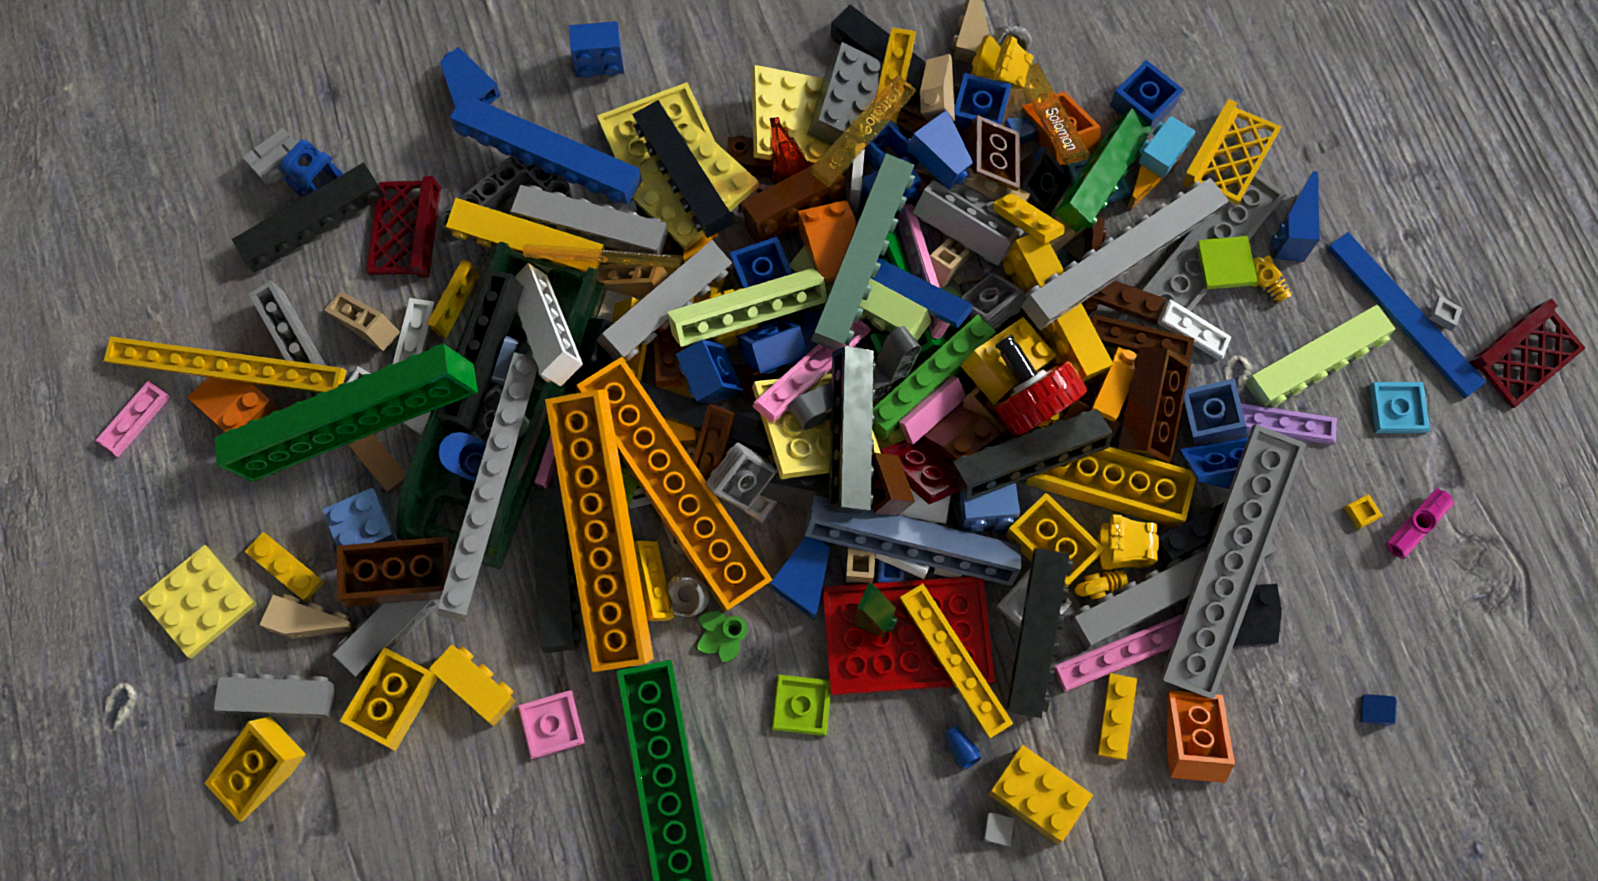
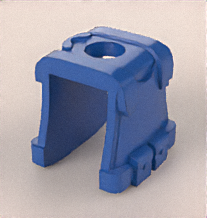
M891 120L884 121L871 128L869 135H864L862 145L865 147L864 161L866 164L869 162L875 171L879 170L885 157V153L881 150L888 146L893 149L899 159L906 156L908 161L914 165V169H916V165L919 163L906 149L911 138L906 139L899 132L895 122ZM881 136V138L877 142L873 143L876 138Z
M301 139L280 163V169L286 174V183L303 197L317 190L312 180L321 170L334 179L343 174L331 162L333 160L331 156L325 152H320L305 139ZM305 156L311 163L308 166H300L298 164L299 159Z

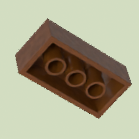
M827 157L742 201L747 232L755 243L778 237L780 242L790 236L797 235L799 233L798 211L846 200L845 177L831 158Z
M1139 347L1138 355L1134 361L1133 380L1129 385V400L1124 410L1123 429L1119 435V449L1171 464L1191 363L1168 348Z
M449 537L337 545V600L345 607L441 599L454 556V544Z

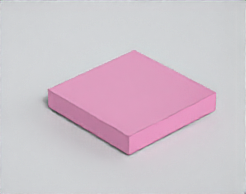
M572 690L518 705L531 760L586 744Z

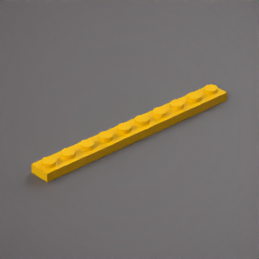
M111 336L104 357V361L109 364L316 393L327 392L344 383L347 371L340 367Z

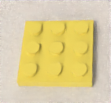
M206 545L202 546L139 597L190 659L257 605Z

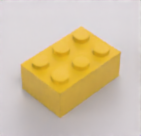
M1024 317L975 349L961 364L964 371L993 405L1014 391L1013 388L1018 385L1015 377L1002 359L1000 351L995 348L996 343L1009 335H1013L1015 342L1020 345L1036 372L1044 369L1057 356Z
M1047 493L1009 527L1005 535L1011 543L1021 545V553L1030 562L1032 561L1034 548L1070 554L1069 559L1073 560L1071 575L1066 576L1065 587H1069L1105 550Z
M384 647L340 722L396 752L437 682L438 677L433 672Z
M1024 745L1016 751L988 793L990 797L1057 845L1064 841L1093 797V794Z

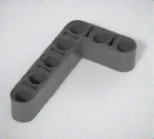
M511 155L459 199L496 210L519 190L520 185L524 186L527 183L537 186L546 192H564V195L567 197H573L569 183L562 176L555 173L548 174L534 164H523L518 157ZM508 176H513L509 180H504ZM544 176H547V177H548V178L545 179V180H539L541 177H544ZM488 192H494L492 195H486ZM452 204L440 214L439 224L445 237L455 241L459 239L451 236L452 232L446 227Z
M905 326L896 328L888 335L875 362V371L873 373L875 395L873 400L891 393L908 377L921 350V346ZM832 382L796 397L788 405L789 412L803 430H809L831 420Z

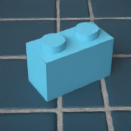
M1170 116L1165 123L1160 122L1153 132L1154 138L1151 141L1147 139L1139 151L1142 153V156L1138 163L1164 179L1188 147L1196 131Z

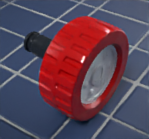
M1009 335L996 343L995 348L1000 351L1002 359L1015 377L1018 385L1013 388L1014 391L996 404L995 410L1011 435L1018 436L1042 424L1073 404L1087 392V388L1069 361L1059 363L1047 371L1042 369L1036 372L1020 345L1015 342V337Z

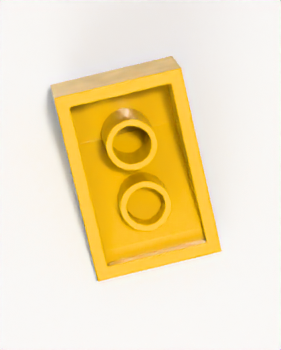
M271 716L249 721L204 784L239 822H242L294 772L306 754Z

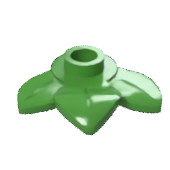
M712 611L701 615L698 620L707 631L701 637L697 649L707 654L719 652L723 663L734 659L740 651V642L747 635L746 622L738 616L727 617L719 611ZM737 626L739 632L734 635L729 632L730 627Z

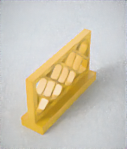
M1228 99L1188 168L1183 186L1189 188L1197 181L1203 183L1205 182L1202 180L1204 175L1214 173L1218 181L1215 182L1217 187L1230 202L1239 205L1282 126L1236 108L1238 102ZM1237 117L1247 121L1249 126L1238 129L1235 120ZM1264 128L1273 133L1269 137L1260 138L1257 130ZM1252 132L1255 140L1244 143L1241 134ZM1235 136L1239 145L1227 147L1224 141L1225 138ZM1258 146L1261 154L1250 157L1247 148ZM1241 150L1245 159L1233 162L1230 153ZM1225 154L1228 163L1217 166L1214 157ZM1247 164L1251 172L1239 176L1236 167ZM1231 169L1234 178L1223 180L1219 171ZM1237 183L1240 192L1238 195L1228 192L1225 186Z

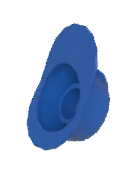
M462 432L452 433L445 437L440 444L438 452L440 461L450 472L476 482L487 442L470 434Z

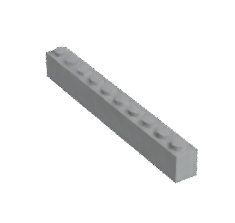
M1211 178L1203 183L1200 181L1195 182L1187 189L1188 193L1185 195L1183 192L1178 193L1170 200L1171 204L1168 206L1165 203L1161 204L1152 212L1154 215L1151 217L1148 214L1144 215L1135 223L1136 226L1134 228L1127 226L1117 235V239L1114 240L1111 237L1099 246L1101 249L1097 252L1094 249L1090 250L1081 258L1083 261L1078 264L1076 261H1073L1063 269L1064 273L1060 276L1055 273L1044 282L1046 285L1040 288L1038 285L1033 287L1025 294L1027 299L1021 307L1037 328L1042 330L1218 213L1229 200Z
M516 352L513 354L438 606L437 615L465 622L538 371V365L533 357Z

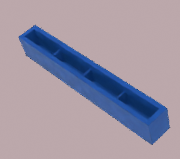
M464 94L449 117L454 131L460 136H469L476 139L483 146L488 147L490 145L497 148L504 155L510 156L511 154L518 157L527 165L534 164L548 174L555 173L562 176L569 183L583 185L592 193L599 192L604 194L613 202H622L628 205L642 182L638 167Z

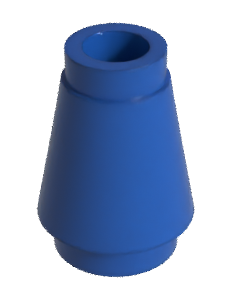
M955 726L945 733L956 764L961 765L963 770L972 767L981 760L980 749L960 730L959 726Z

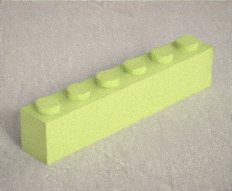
M805 246L789 264L793 274L814 268ZM870 278L868 284L872 286L867 300L862 299L859 307L863 308L860 320L865 318L878 330H887L890 333L898 327L905 326L915 340L918 341L932 322L928 310ZM834 281L825 283L827 298Z
M814 268L671 310L667 314L672 336L682 347L825 303L827 301V292L824 278Z
M1377 304L1255 373L1245 385L1260 406L1268 407L1272 405L1273 408L1277 407L1287 399L1285 396L1291 393L1294 396L1298 395L1308 387L1306 384L1312 381L1315 384L1319 383L1328 376L1327 372L1333 369L1338 372L1349 364L1348 360L1354 357L1356 360H1359L1370 352L1369 348L1373 346L1380 348L1391 340L1389 336L1395 330V327Z

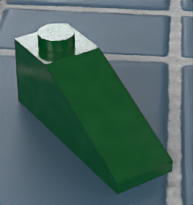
M868 583L857 607L854 626L884 639L886 632H893L898 618L894 617L896 608L874 584Z

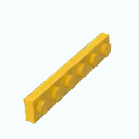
M924 584L901 596L899 600L987 738L991 739L1012 726L1013 722Z

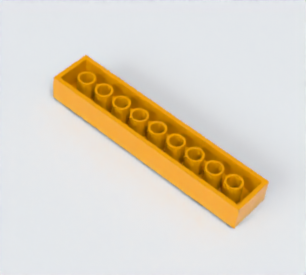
M620 357L577 384V393L607 390L618 455L701 579L706 583L709 591L724 613L770 583L772 578L716 495L705 485L706 480L623 357Z
M593 390L545 399L592 672L646 664L653 660L654 657L607 390Z

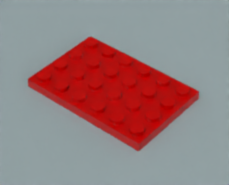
M958 577L871 583L896 608L894 617L898 618L893 632H886L884 639L854 626L857 607L868 584L823 587L831 696L955 687L899 600L901 596L921 584H924L988 685L995 684L984 579Z

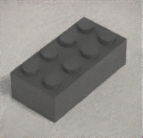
M842 42L829 59L807 134L851 155L855 150V145H860L864 139L866 127L862 126V131L859 130V127L862 124L867 126L866 119L870 118L884 62Z

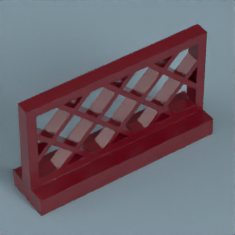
M423 176L422 180L379 182V186L385 195L387 189H396L399 193L388 202L384 196L376 203L366 273L368 275L417 274L420 278H429L441 186L433 176ZM420 188L419 195L412 201L406 196L411 190ZM404 197L409 204L400 212H397L393 206ZM414 208L417 211V215L410 223H407L403 217ZM391 209L396 215L384 224L382 216ZM401 220L406 226L394 235L389 229ZM409 231H412L414 234L413 240L404 246L400 239ZM388 232L392 238L381 247L378 244L379 238ZM398 242L403 249L391 258L386 252ZM408 253L411 256L410 265L399 267L396 263ZM383 254L389 259L382 267H375L376 260Z
M1552 298L1534 307L1469 361L1476 370H1481L1511 408L1517 407L1586 349L1554 310L1558 305ZM1549 318L1556 325V333L1545 332L1546 321ZM1529 335L1538 336V348L1528 346ZM1545 337L1555 338V350L1545 349ZM1562 340H1568L1575 349L1571 353L1562 352ZM1512 349L1521 350V363L1510 361ZM1528 352L1538 353V365L1527 364ZM1545 354L1555 356V366L1553 368L1544 366ZM1494 364L1503 365V377L1496 376L1490 367ZM1510 366L1520 367V380L1510 379ZM1527 369L1537 370L1536 382L1527 381ZM1509 384L1520 385V395L1516 399L1509 392Z

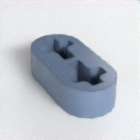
M508 336L505 337L492 375V384L504 387L513 354L517 351L519 340Z

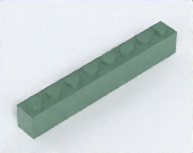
M887 153L885 154L811 341L832 350H837L844 345L849 346L854 335V331L850 330L852 323H858L863 312V308L859 307L861 300H867L872 286L868 284L870 277H876L881 263L877 262L879 254L884 256L890 242L885 240L888 232L893 234L898 219L894 218L896 211H902L907 197L903 196L905 189L910 190L915 176L911 174L914 168L913 164Z

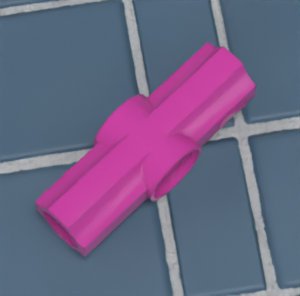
M1434 489L1385 543L1388 551L1395 557H1399L1402 560L1405 559L1455 504L1452 496L1445 490ZM1416 519L1423 523L1424 528L1418 526Z

